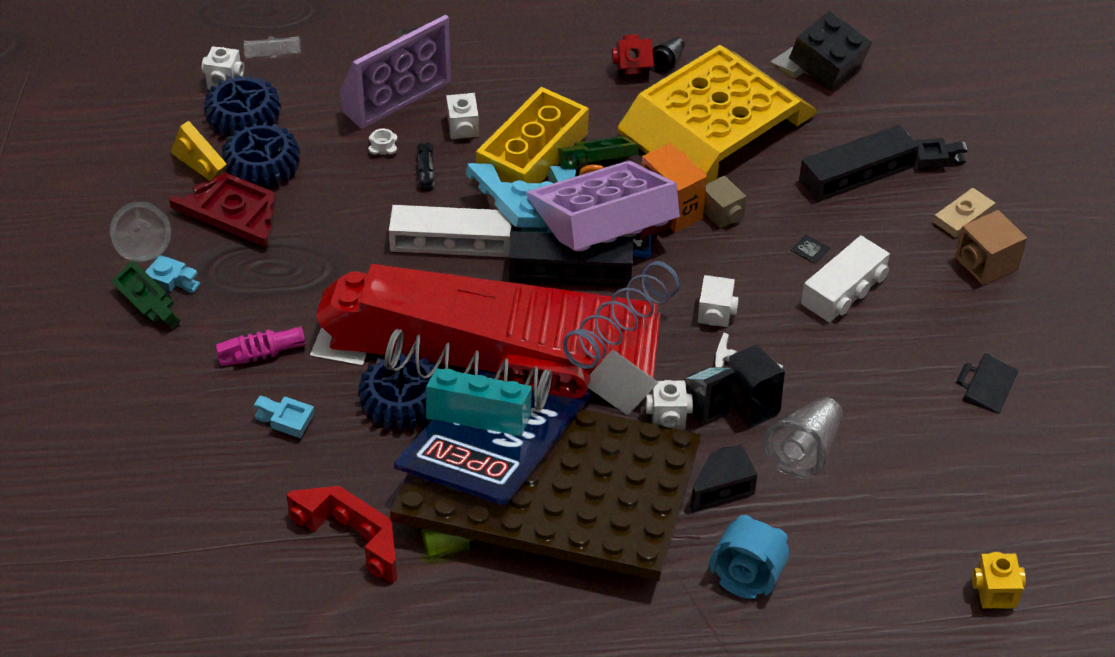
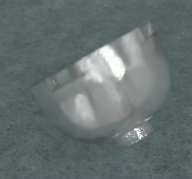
M135 201L125 204L115 213L110 222L109 237L112 247L121 257L129 261L134 260L135 262L144 263L155 260L165 251L171 240L172 228L167 215L150 202Z

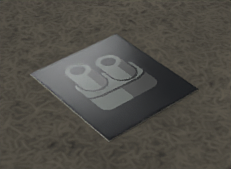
M805 234L791 250L817 263L830 247Z

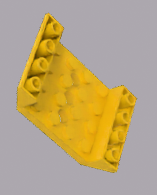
M718 45L639 93L617 127V132L637 143L638 148L646 154L671 142L679 151L684 152L694 165L705 172L707 176L706 184L718 177L719 161L784 119L799 126L816 115L817 109L738 54Z

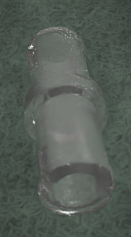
M268 36L266 40L244 41V53L246 58L261 56L277 58V55L301 54L300 37L275 39V36Z

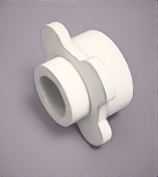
M377 129L369 136L371 146L368 149L371 154L386 155L394 154L397 151V146H395L397 135L391 130Z

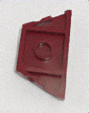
M223 173L213 178L210 182L201 183L193 187L194 193L183 198L174 195L169 199L170 208L263 247H267L269 244L276 203L275 192L231 174Z

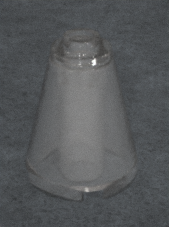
M820 397L772 423L765 432L763 443L768 458L772 455L778 463L776 468L793 478L806 479L815 473L817 474L826 462L843 419L841 406L832 398Z

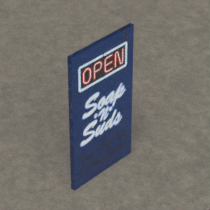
M478 370V375L495 379L496 372ZM588 388L586 394L578 399L548 394L545 405L540 411L535 409L534 391H532L531 418L522 437L433 419L396 460L394 469L505 506L590 399L594 391Z

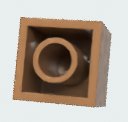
M996 210L962 226L955 258L984 286L1019 269L1027 237L999 210Z

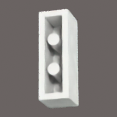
M860 235L804 283L801 304L829 323L839 314L844 315L855 300L865 297L870 287L876 282L880 283L885 279L889 272L887 265L890 253Z

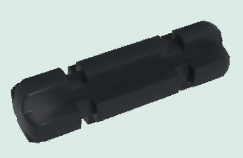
M421 142L417 146L419 188L431 190L434 187L433 145L429 142L425 144Z

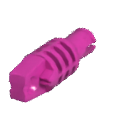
M302 326L279 332L268 329L262 334L259 331L256 332V335H252V333L247 334V337L241 335L216 344V352L220 366L249 363L251 358L255 362L258 361L260 356L262 360L267 359L269 354L271 358L276 357V355H279V351L306 346Z

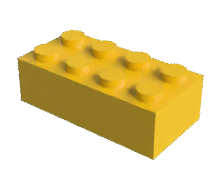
M540 87L476 151V163L493 164L501 182L513 183L514 181H524L526 183H541L547 177L550 166L558 165V148L574 146V143L580 142L588 134L589 108Z

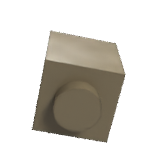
M725 175L706 184L704 213L720 229L731 223H736L744 217L746 195Z

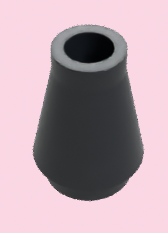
M673 37L671 40L653 48L654 67L659 70L673 68L685 48L684 41L680 37Z

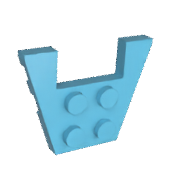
M468 163L465 173L469 179L475 178L479 182L478 188L484 194H491L495 199L494 205L515 227L549 228L527 198L526 192L573 178L576 175V169L550 166L547 175L550 182L545 181L542 183H526L524 181H514L513 183L501 182L493 164Z

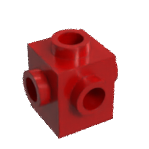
M638 34L622 36V40L616 42V47L612 48V63L617 64V70H625V75L641 74V69L653 67L652 38L639 39ZM629 51L634 53V59L629 56Z

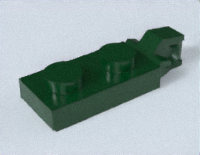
M625 136L577 142L571 147L558 148V165L562 168H577L580 163L595 165L600 164L602 160L606 159L622 161L626 160L627 156L638 155V145Z
M134 260L111 280L154 323L161 318L173 329L181 321L170 310L175 304L171 300L172 298Z

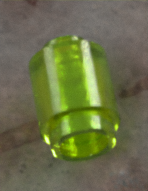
M422 529L423 542L428 556L436 555L437 557H442L469 550V542L474 541L473 539Z

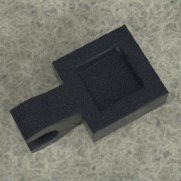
M944 138L915 140L919 145L916 157L919 168L948 166V161L955 165L966 163L964 153L968 151L966 142L958 141L945 144Z

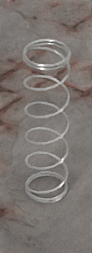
M396 329L392 333L385 353L384 365L386 369L392 371L400 370L408 362L415 348L416 369L419 377L422 379H427L435 372L444 355L445 369H448L450 345L446 343L433 370L427 376L421 375L419 369L420 335L416 337L405 361L400 367L394 368L402 350L403 332ZM396 339H397L395 352H394L393 358H392V360H391L392 351H393V348H394L395 341H396ZM478 350L475 351L465 374L469 372L475 360V375H478ZM507 358L504 359V361H503V363H502V365H501V367H500V369H499V371H498V373H497L495 379L498 380V378H499V376H500V374H501V372H502V370H503V368H504V366H505L504 381H507V375H508V359H507ZM535 366L525 385L529 384L535 372L534 406L536 410L539 409L540 411L547 400L552 380L551 369L549 371L548 369L544 370L537 388L538 368Z

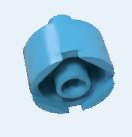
M740 515L727 526L709 559L710 570L712 574L716 571L721 578L719 584L723 588L737 596L748 599H755L757 594L765 593L764 596H767L773 591L788 562V536L779 528H772L768 524L754 520L748 515Z

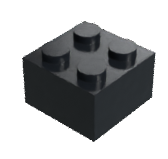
M829 10L797 36L789 59L831 91L863 64L872 41Z

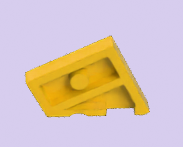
M187 121L179 127L170 152L209 181L223 174L227 164L191 122Z

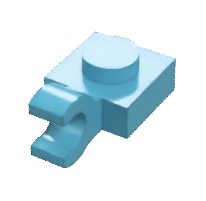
M159 255L146 270V273L163 290L169 292L177 286L187 292L194 293L200 286V282L193 280L198 274L195 269L186 267L185 263Z
M259 396L254 404V408L258 409L254 415L255 419L262 422H270L272 429L298 438L302 437L314 416V406L285 396L281 403L265 396Z

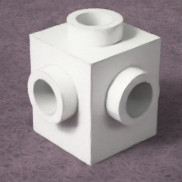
M211 47L208 56L203 58L201 66L202 73L206 76L208 90H210L211 86H218V81H228V77L232 79L238 78L239 75L243 77L244 63L240 61L239 50Z
M658 381L659 383L652 389V394L646 395V414L652 415V423L655 425L685 430L687 413H692L693 411L692 394H686L685 381Z

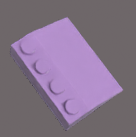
M444 15L353 61L340 89L342 112L363 129L451 82L449 17Z
M631 161L526 192L527 198L559 242L574 251L587 250L590 248V245L600 242H613L618 236L637 234L642 232L643 228L662 226L667 224L668 220L680 217L677 183Z

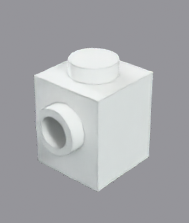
M475 93L446 95L447 119L451 139L479 137V116Z
M704 275L697 323L728 327L730 315H736L739 297L733 296L735 279Z

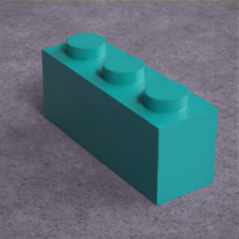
M436 368L426 386V419L522 437L531 418L532 386L519 384L514 381L507 382L487 378L483 375H471L451 369Z

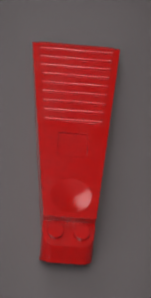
M371 264L368 273L349 272L329 285L323 291L316 312V318L319 325L332 336L329 344L332 350L385 355L392 333L398 329L403 332V345L400 355L404 352L407 357L416 337L420 335L419 360L427 357L429 362L437 363L446 343H449L448 365L467 368L475 351L478 350V370L496 372L501 359L509 354L574 365L564 353L562 345L564 337L569 332L579 329L585 318L595 315L597 309L603 303L611 301L613 296ZM615 298V301L625 304L631 309L627 298ZM630 299L631 305L638 313L648 315L651 312L649 301ZM652 302L654 310L650 317L644 318L635 313L638 319V328L635 331L624 330L617 324L623 336L622 342L619 345L608 344L601 338L595 326V318L588 320L583 325L582 329L593 332L603 341L606 347V356L613 349L654 379L661 319L657 304ZM611 304L604 306L600 310L599 315L607 317L616 323L611 313ZM613 304V311L618 322L625 328H633L636 322L633 314L624 306ZM598 318V327L603 337L610 342H618L620 334L614 324L608 320ZM588 334L597 343L600 356H602L604 352L602 344L596 337ZM572 335L568 338V351L576 361L585 365L595 362V359L589 356L581 346L579 335ZM581 336L587 351L596 356L592 344ZM397 339L394 344L392 355H394ZM445 355L440 364L445 365ZM600 359L599 362L593 368L585 369L589 373V375L603 361V359ZM475 360L471 366V369H475ZM508 367L511 371L510 373L515 374L513 368ZM538 371V379H541L543 371ZM571 379L573 384L578 385L575 379Z

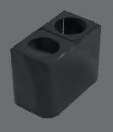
M758 344L729 356L728 368L735 372L731 404L751 427L758 426L775 418L781 411L785 371Z

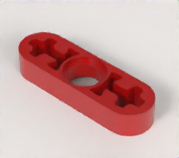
M514 354L504 356L496 369L497 375L504 359L507 358L508 367L513 368L515 373H510L511 371L508 368L507 382L514 381L525 385L535 366H537L538 371L543 372L546 369L548 371L551 369L552 380L548 394L572 399L583 397L591 381L589 373L575 365ZM505 366L498 380L504 381ZM534 372V374H533V376H532V378H531V380H530V382H529V384H528V386H532V391H533V392H534V375H535V372ZM559 376H561L560 381H559V382H561V383H557V380H558ZM571 379H575L578 385H573Z

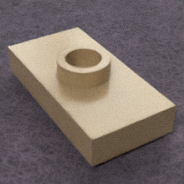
M971 188L935 214L933 222L956 238L961 234L963 225L991 213L994 210L995 202L976 189Z

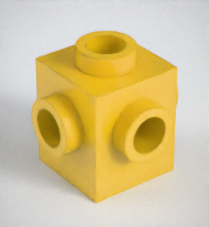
M1001 552L981 554L977 568L972 570V584L974 589L979 590L982 609L1017 608L1025 587L1026 577L1024 568L1019 567L1016 553L1003 554Z

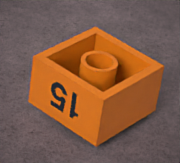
M671 142L643 155L642 167L677 183L680 217L671 219L668 227L676 233L703 219L707 183L705 172L694 165L687 158L686 154L679 151Z

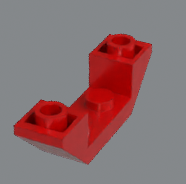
M340 486L294 490L286 495L288 514L296 524L300 526L305 525L315 532L333 515L339 523L350 525L359 531L365 540L369 541L364 546L368 570L376 577H383L391 583L397 580L392 521H390V518Z

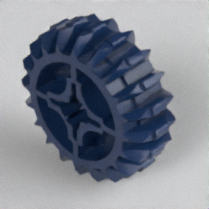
M239 75L235 79L228 77L226 82L218 81V86H211L210 92L206 94L205 106L203 108L206 121L213 128L214 133L220 132L223 137L233 135V130L241 131L243 125L252 127L254 123L259 126L265 122L268 126L274 125L279 120L281 100L276 88L272 87L271 82H264L262 77L254 79L252 75H249L247 78H242Z
M266 122L259 126L254 123L252 127L243 125L241 131L233 130V135L226 137V142L222 145L221 158L227 164L225 173L258 186H265L267 189L272 184L279 186L281 180L289 181V176L296 174V169L299 167L300 148L294 138V134L289 133L287 128L280 129L277 124L268 126Z
M404 352L400 355L394 368L400 367L407 358ZM416 353L398 371L386 369L384 360L379 357L376 365L368 364L367 372L362 373L358 387L359 404L362 410H364L367 419L373 418L376 426L384 423L387 431L393 426H397L400 432L405 426H410L414 431L417 423L426 426L428 421L426 419V386L432 375L427 379L419 377L416 369ZM427 357L419 360V369L423 376H427L436 365H430Z

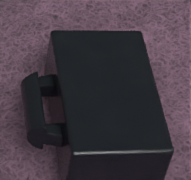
M985 353L978 367L971 366L972 363L964 364L956 383L967 389L962 399L963 401L999 414L1019 370ZM969 370L974 371L975 373L970 384L965 383L964 380Z

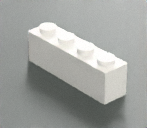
M393 205L389 226L390 252L509 257L512 223L500 210Z

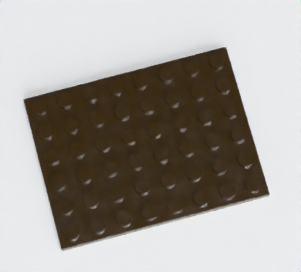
M531 398V408H535V399ZM545 402L543 409L554 411L558 415L550 417L547 416L548 414L533 412L545 418L546 422L540 425H527L525 432L534 434V438L527 439L524 438L525 436H514L523 441V444L518 447H506L493 443L492 440L506 439L505 441L515 442L502 433L493 434L487 430L432 420L421 446L435 432L523 461V463L504 487L427 461L425 463H415L411 466L390 511V521L660 581L700 445L701 434L551 402ZM531 416V418H530V419H532V420H538V419L534 418L533 416ZM416 457L414 459V461H423L422 459Z

